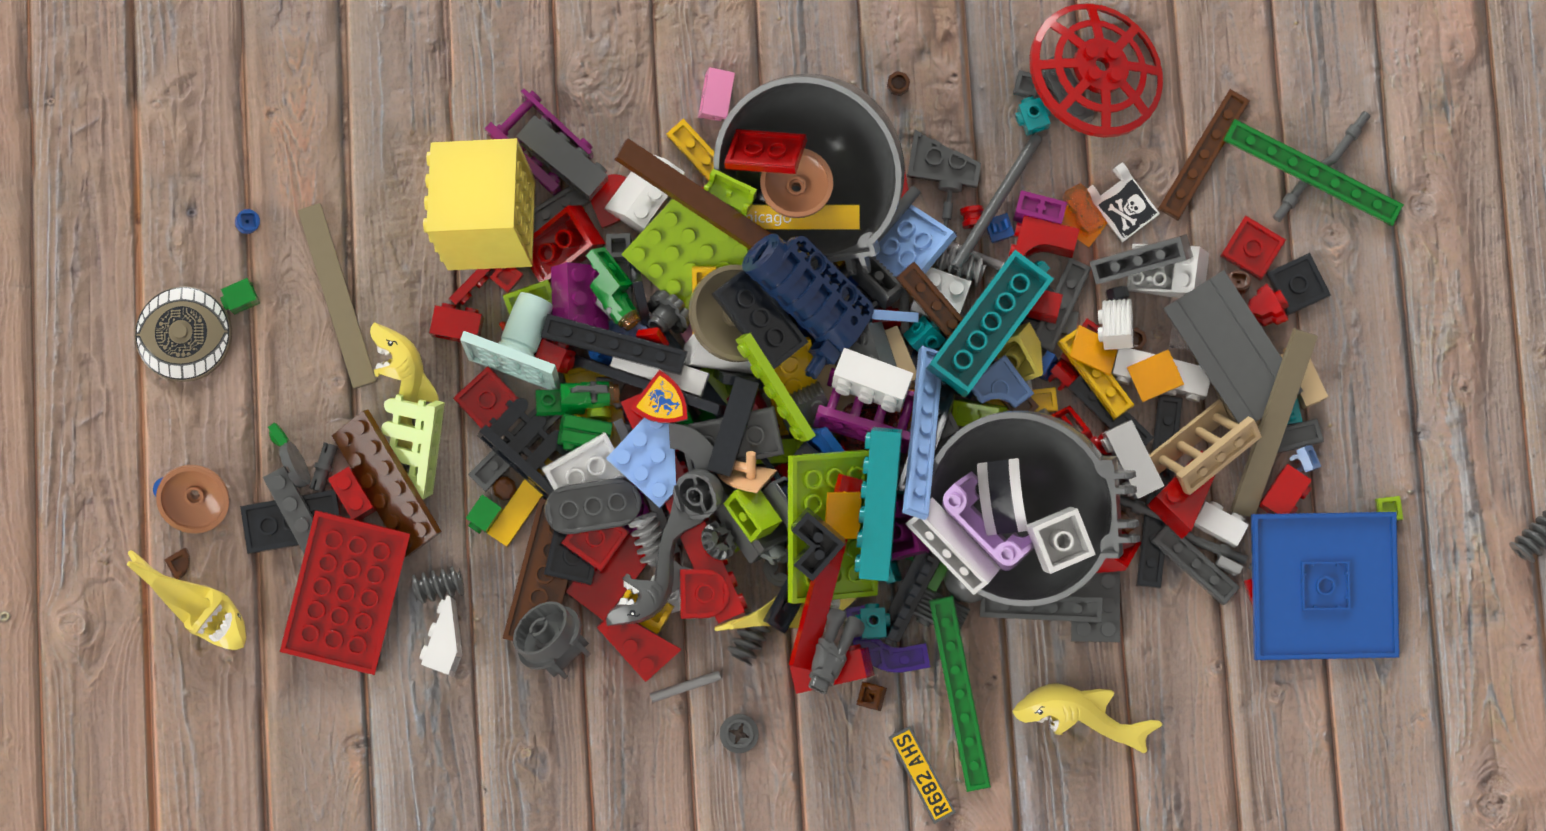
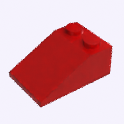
M568 205L534 233L533 264L530 268L539 282L547 279L549 282L551 281V267L566 262L581 263L588 259L586 255L591 249L602 248L606 245L582 205Z

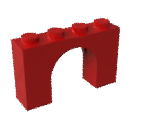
M1024 215L1022 223L1017 222L1014 236L1018 237L1016 245H1011L1009 256L1016 250L1026 258L1040 252L1073 258L1080 229ZM1045 290L1026 317L1056 324L1063 294Z

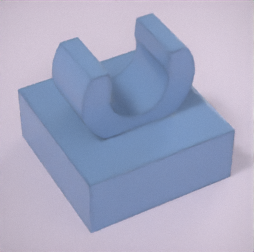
M1312 445L1296 450L1297 454L1289 458L1290 461L1296 459L1301 461V467L1296 469L1299 472L1305 471L1306 473L1322 467Z

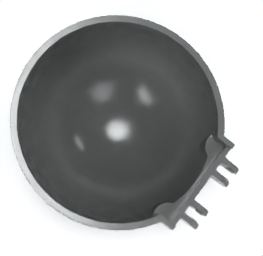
M789 75L771 80L754 89L734 106L724 120L715 144L714 169L737 180V171L725 169L724 164L736 129L806 134L807 143L805 149L820 155L827 162L833 175V190L827 204H860V229L765 230L771 234H777L786 242L792 237H806L831 263L845 260L849 276H856L857 274L855 258H859L865 274L871 273L869 256H877L881 251L878 238L883 234L894 217L904 185V156L899 137L891 120L878 103L864 91L846 81L827 75ZM799 186L792 187V190L796 192L801 189ZM812 257L811 266L816 270L818 261L815 257Z
M1033 411L994 413L973 421L957 431L944 444L934 459L930 499L933 497L941 507L944 494L955 482L971 471L978 477V463L1018 458L1027 525L1068 507L1077 508L1096 555L1049 574L1043 571L1036 551L1033 549L1013 569L1009 571L999 570L992 580L977 592L979 595L992 601L1014 606H1038L1056 602L1084 586L1099 570L1106 558H1119L1122 556L1123 543L1140 542L1139 535L1122 534V528H1136L1139 526V521L1136 519H1121L1120 494L1137 493V487L1133 485H1119V479H1132L1136 477V471L1118 470L1117 456H1102L1097 447L1083 433L1061 419ZM977 483L976 493L979 495V487ZM979 498L973 506L982 514ZM1028 531L1016 532L1022 537L1029 535ZM1006 533L1002 535L1006 539H1008L1013 533Z

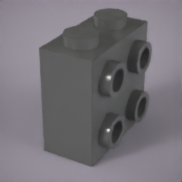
M870 320L857 341L848 349L897 367L882 322L872 323Z

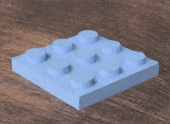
M911 204L879 242L881 251L874 257H876V260H879V263H883V266H886V270H889V273H893V276L900 274L912 262H915L926 274L957 236L954 231Z

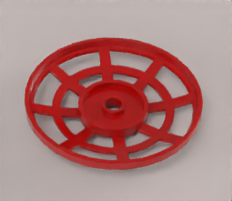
M1091 3L1075 4L1055 12L1036 32L1029 55L1033 84L1044 105L1057 119L1068 127L1089 136L1102 138L1118 137L1139 128L1156 110L1163 89V71L1160 58L1146 33L1126 15L1103 5ZM1075 10H1087L1090 20L1078 22L1069 28L1056 21L1061 16ZM1097 11L1119 19L1130 28L1125 32L1114 24L1100 21ZM1092 27L1094 38L1087 41L1082 40L1074 33L1082 28ZM1051 28L1062 36L1056 45L1054 59L1040 60L1042 41L1047 30ZM1102 28L1112 30L1119 34L1121 38L1116 43L1105 39ZM1136 34L1148 48L1154 66L1145 63L1139 46L1133 40ZM1067 40L1078 48L1073 58H1062ZM1128 43L1134 50L1138 62L1128 61L1123 52L1124 47ZM1096 61L1102 62L1106 70H1100L1096 65ZM1064 68H1073L1079 81L1075 88L1067 79ZM1041 70H1056L1061 85L1068 93L1060 104L1054 99L1047 88ZM1129 71L1140 72L1139 84L1136 90L1126 81ZM1147 74L1157 76L1156 94L1149 108L1140 98L1146 85ZM1119 88L1129 97L1121 103L1111 104V93ZM1086 89L1101 94V104L1093 102L1081 94ZM1076 101L1088 109L1101 112V126L1083 122L1066 110ZM1132 104L1141 113L1138 119L1129 124L1111 127V113L1122 111Z

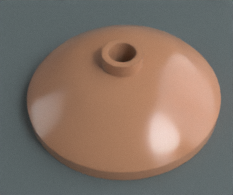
M804 149L796 174L762 172L760 187L764 200L775 212L789 218H805L819 212L829 201L833 190V175L827 162L820 155L811 150ZM799 186L801 189L796 192L792 190V187Z
M184 465L171 470L161 480L156 493L157 507L163 519L175 529L186 533H203L218 526L225 518L230 502L229 492L224 481L212 470L198 465ZM192 491H198L199 495H194Z

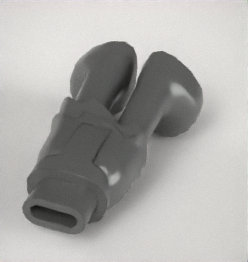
M836 608L829 609L826 631L823 638L818 639L809 674L811 678L808 685L809 688L821 694H826L828 688L834 685V681L838 678L847 660L846 653L853 639L860 637L865 629V625L860 619L854 616L846 618L847 613ZM843 624V633L836 647L834 641Z

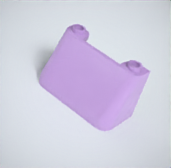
M971 471L946 491L943 497L942 508L1001 568L1000 570L1009 571L1017 566L1034 549L1029 535L1022 537L1015 532L1006 539L1002 534L989 536L986 534L983 516L973 506L980 496L976 493L978 477Z

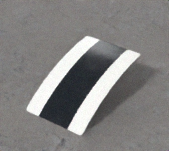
M1019 459L978 463L979 496L986 534L989 536L1027 531Z

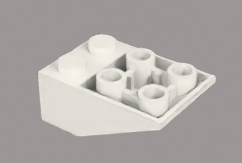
M1132 244V249L1148 244ZM1190 246L1193 257L1188 260L1128 276V291L1181 298L1206 282L1209 253L1200 246Z
M446 596V599H442L437 609V613L440 614L437 623L433 622L428 633V636L431 637L428 646L424 645L419 659L422 660L421 665L454 677L462 657V646L456 600Z

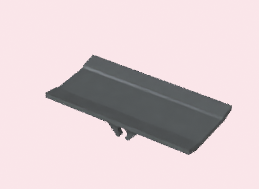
M1223 270L1163 309L1237 423L1239 424L1248 416L1256 422L1264 414L1282 362V357ZM1300 386V389H1299L1298 394H1300L1301 392H1303V389L1301 388V386Z

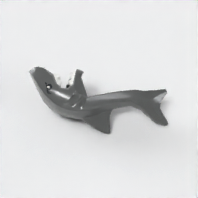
M673 500L671 512L663 530L658 550L654 581L631 579V575L626 574L622 578L624 580V587L627 590H631L632 594H638L636 602L633 599L628 601L627 598H621L619 603L607 614L606 623L608 626L642 623L653 618L664 608L671 594L680 588V569H691L681 566L674 560L677 540L684 532L698 526L706 518L699 520L688 517L690 515L685 511L681 512Z

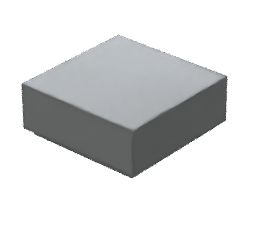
M1222 555L1215 562V565L1220 570L1233 576L1240 574L1243 568L1242 565Z

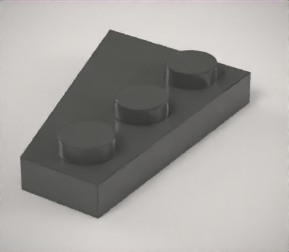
M914 130L907 177L934 182L952 180L960 182L966 187H978L980 162Z

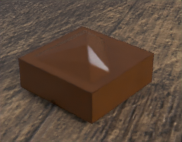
M862 681L856 705L881 711L887 688Z

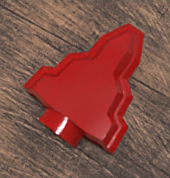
M1265 284L1257 290V295L1249 300L1248 307L1261 326L1265 327L1272 323L1279 325L1288 321L1284 309L1288 308L1289 304L1281 290L1274 292L1268 284Z

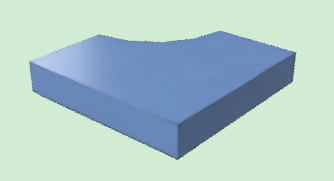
M1003 355L990 365L971 390L980 404L990 399H1000L1009 403L1013 408H1016L1034 394L1006 355Z

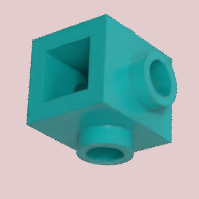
M1034 96L1021 100L1015 117L1019 127L1023 126L1026 136L1049 129L1051 124L1049 120L1051 112L1044 105L1040 97L1035 99Z
M924 315L918 322H914L903 334L917 352L921 346L937 350L947 340L934 322Z
M877 603L864 604L865 608L859 610V615H855L865 625L861 640L885 639L887 637L886 628H890V613H885V607L879 608ZM869 618H874L877 623L875 625L870 624Z

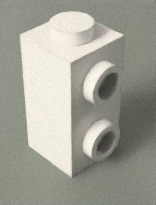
M1214 501L1203 503L1194 527L1233 548L1237 547L1248 527V524L1244 522L1245 518L1233 512L1231 515L1223 511L1224 507Z

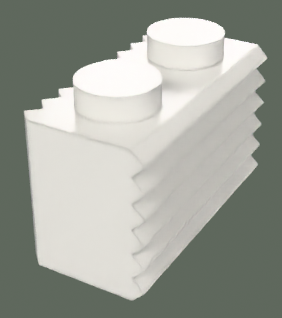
M1131 299L1104 300L1102 302V310H1098V322L1102 324V327L1098 328L1099 342H1103L1104 350L1133 348V309Z

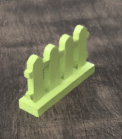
M397 394L395 398H390L384 403L385 410L393 414V421L383 423L381 430L384 435L390 437V446L400 463L410 465L409 472L406 473L421 498L425 499L431 496L434 490L445 402L436 400L426 405V400L420 399L418 403L403 400L404 395ZM401 416L416 419L415 426L400 423ZM398 439L413 442L412 449L397 446Z

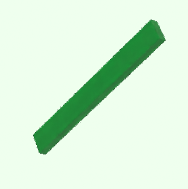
M1233 119L1223 139L1224 142L1390 226L1394 225L1404 205L1236 119Z
M952 595L931 599L929 603L966 790L970 792L991 788L954 597Z

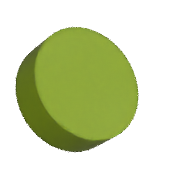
M607 407L590 408L587 410V418L609 421L611 420V410Z

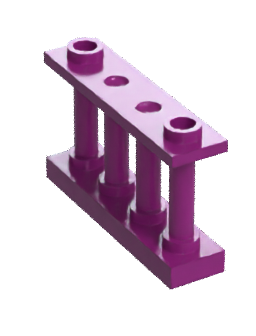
M524 88L521 90L525 101L502 125L498 124L495 126L490 122L484 128L486 134L493 140L509 139L507 137L509 135L508 131L533 106L543 118L570 139L576 146L575 149L578 147L583 149L589 155L588 158L590 160L594 157L591 150L593 148L592 145L584 138L581 140L577 138L540 103L542 101L541 98L532 90L530 92ZM524 153L534 178L553 196L561 191L558 184L560 177L553 172L547 174L541 169L543 164L534 156L530 158Z
M831 368L827 386L832 387L833 376L836 370L834 368ZM835 388L832 389L827 407L819 405L814 427H827L831 432L864 442L867 432H871L873 427L902 429L900 453L907 454L910 432L906 431L913 411L914 391H908L897 428L883 424L887 411L883 410L881 405H878L874 421L859 417L864 403L859 401L857 396L855 397L850 414L836 410L841 394L837 393Z

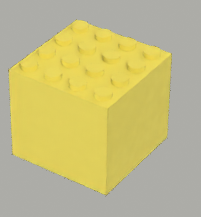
M517 138L432 142L430 152H427L426 156L427 165L430 167L429 174H426L425 177L428 196L424 198L427 218L423 220V229L429 235L430 243L434 244L435 252H438L440 261L445 264L447 270L532 267L535 178Z

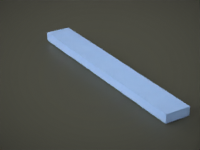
M921 346L918 350L902 512L926 520L929 516L941 380L926 369L939 351L925 346Z

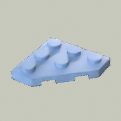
M643 418L606 459L655 505L661 508L673 495V488L676 485L675 449L670 448L669 423H658Z

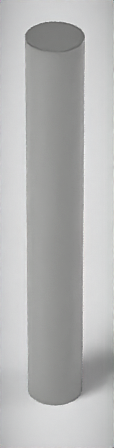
M718 670L650 693L652 702H656L722 679Z

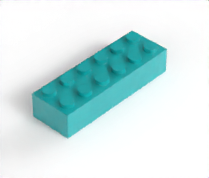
M1014 250L926 369L963 397H966L1054 278Z
M873 427L871 432L866 434L865 449H869V457L864 459L863 474H867V481H863L861 487V498H865V506L861 505L859 511V523H863V530H859L857 535V547L861 548V554H857L855 559V572H859V579L889 581L902 429Z

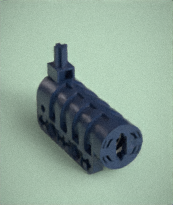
M777 234L767 235L749 250L742 262V269L754 281L758 282L762 289L770 297H773L779 303V306L789 313L802 328L806 329L815 340L808 351L813 358L805 369L807 377L815 380L825 365H834L843 349L850 348L857 341L872 318L874 312L872 303L804 236L792 237L786 242ZM812 257H815L818 261L816 270L811 267ZM844 288L849 291V299L847 301L842 296Z

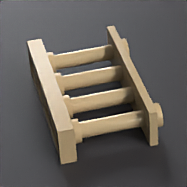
M1218 399L1150 453L1149 456L1158 474L1166 468L1176 473L1183 492L1191 495L1261 438V434L1255 420L1249 416L1239 424L1229 419L1222 401ZM1220 425L1230 430L1222 438L1211 433ZM1202 439L1212 444L1203 453L1194 448ZM1184 454L1194 459L1186 467L1175 462Z

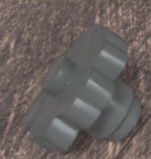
M665 290L656 291L650 297V300L647 302L649 312L651 313L650 320L648 321L650 328L659 327L662 333H667L671 329L676 334L684 333L690 325L689 310L685 308L682 300L674 294L669 295Z

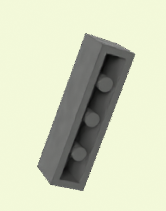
M534 115L516 135L519 144L590 202L608 181L607 170L600 163L596 162L594 164L588 159L589 155L580 147L575 149L569 144L571 141L566 135L561 132L557 134L551 129L552 125L545 118L541 117L539 119Z
M1184 234L1090 261V265L1097 285L1192 258L1193 254L1188 236Z

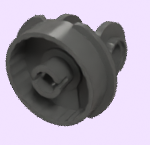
M545 602L532 608L522 617L513 635V644L518 651L520 661L530 669H546L553 677L559 674L566 679L568 675L563 669L581 652L587 657L591 655L585 648L589 643L580 634L581 620L579 615L573 609L565 607L558 602Z

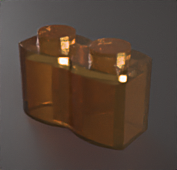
M1079 183L1066 190L1063 195V201L1067 202L1066 210L1075 217V224L1080 229L1079 232L1087 238L1101 230L1104 224L1103 216L1100 210L1092 204L1091 195L1087 188Z

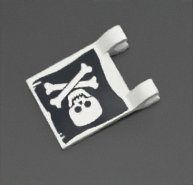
M1122 162L1112 169L1120 179L1117 184L1102 195L1099 194L1093 185L1082 193L1095 206L1120 241L1124 242L1160 213Z

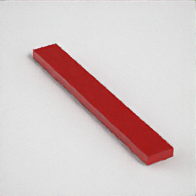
M838 474L834 492H860L863 480ZM845 539L844 547L814 581H810L789 661L790 666L811 670L818 639L822 638L825 629L827 614L831 606L848 539Z

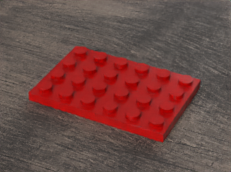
M315 510L280 652L375 675L411 533Z

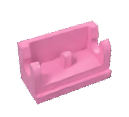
M711 67L706 71L698 118L714 121L726 119L732 93L734 72Z

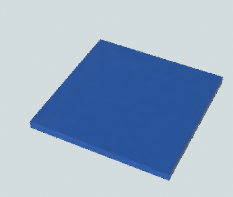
M1397 512L1251 514L1254 660L1399 658Z

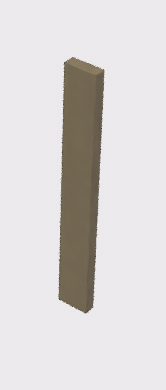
M318 203L300 209L298 214L353 389L376 383L377 380L322 205Z
M1295 328L1292 330L1258 428L1261 438L1252 445L1230 508L1234 513L1251 517V514H1256L1318 338L1315 334Z

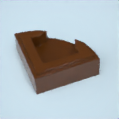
M183 548L164 559L175 579L180 580L189 568L190 555L187 548Z

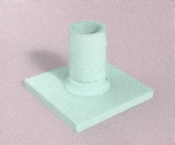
M520 292L499 343L463 331L460 341L468 360L485 367L489 366L491 369L547 390L559 389L560 379L556 365L534 356L542 339L541 334L547 314L551 315L553 305L536 295Z

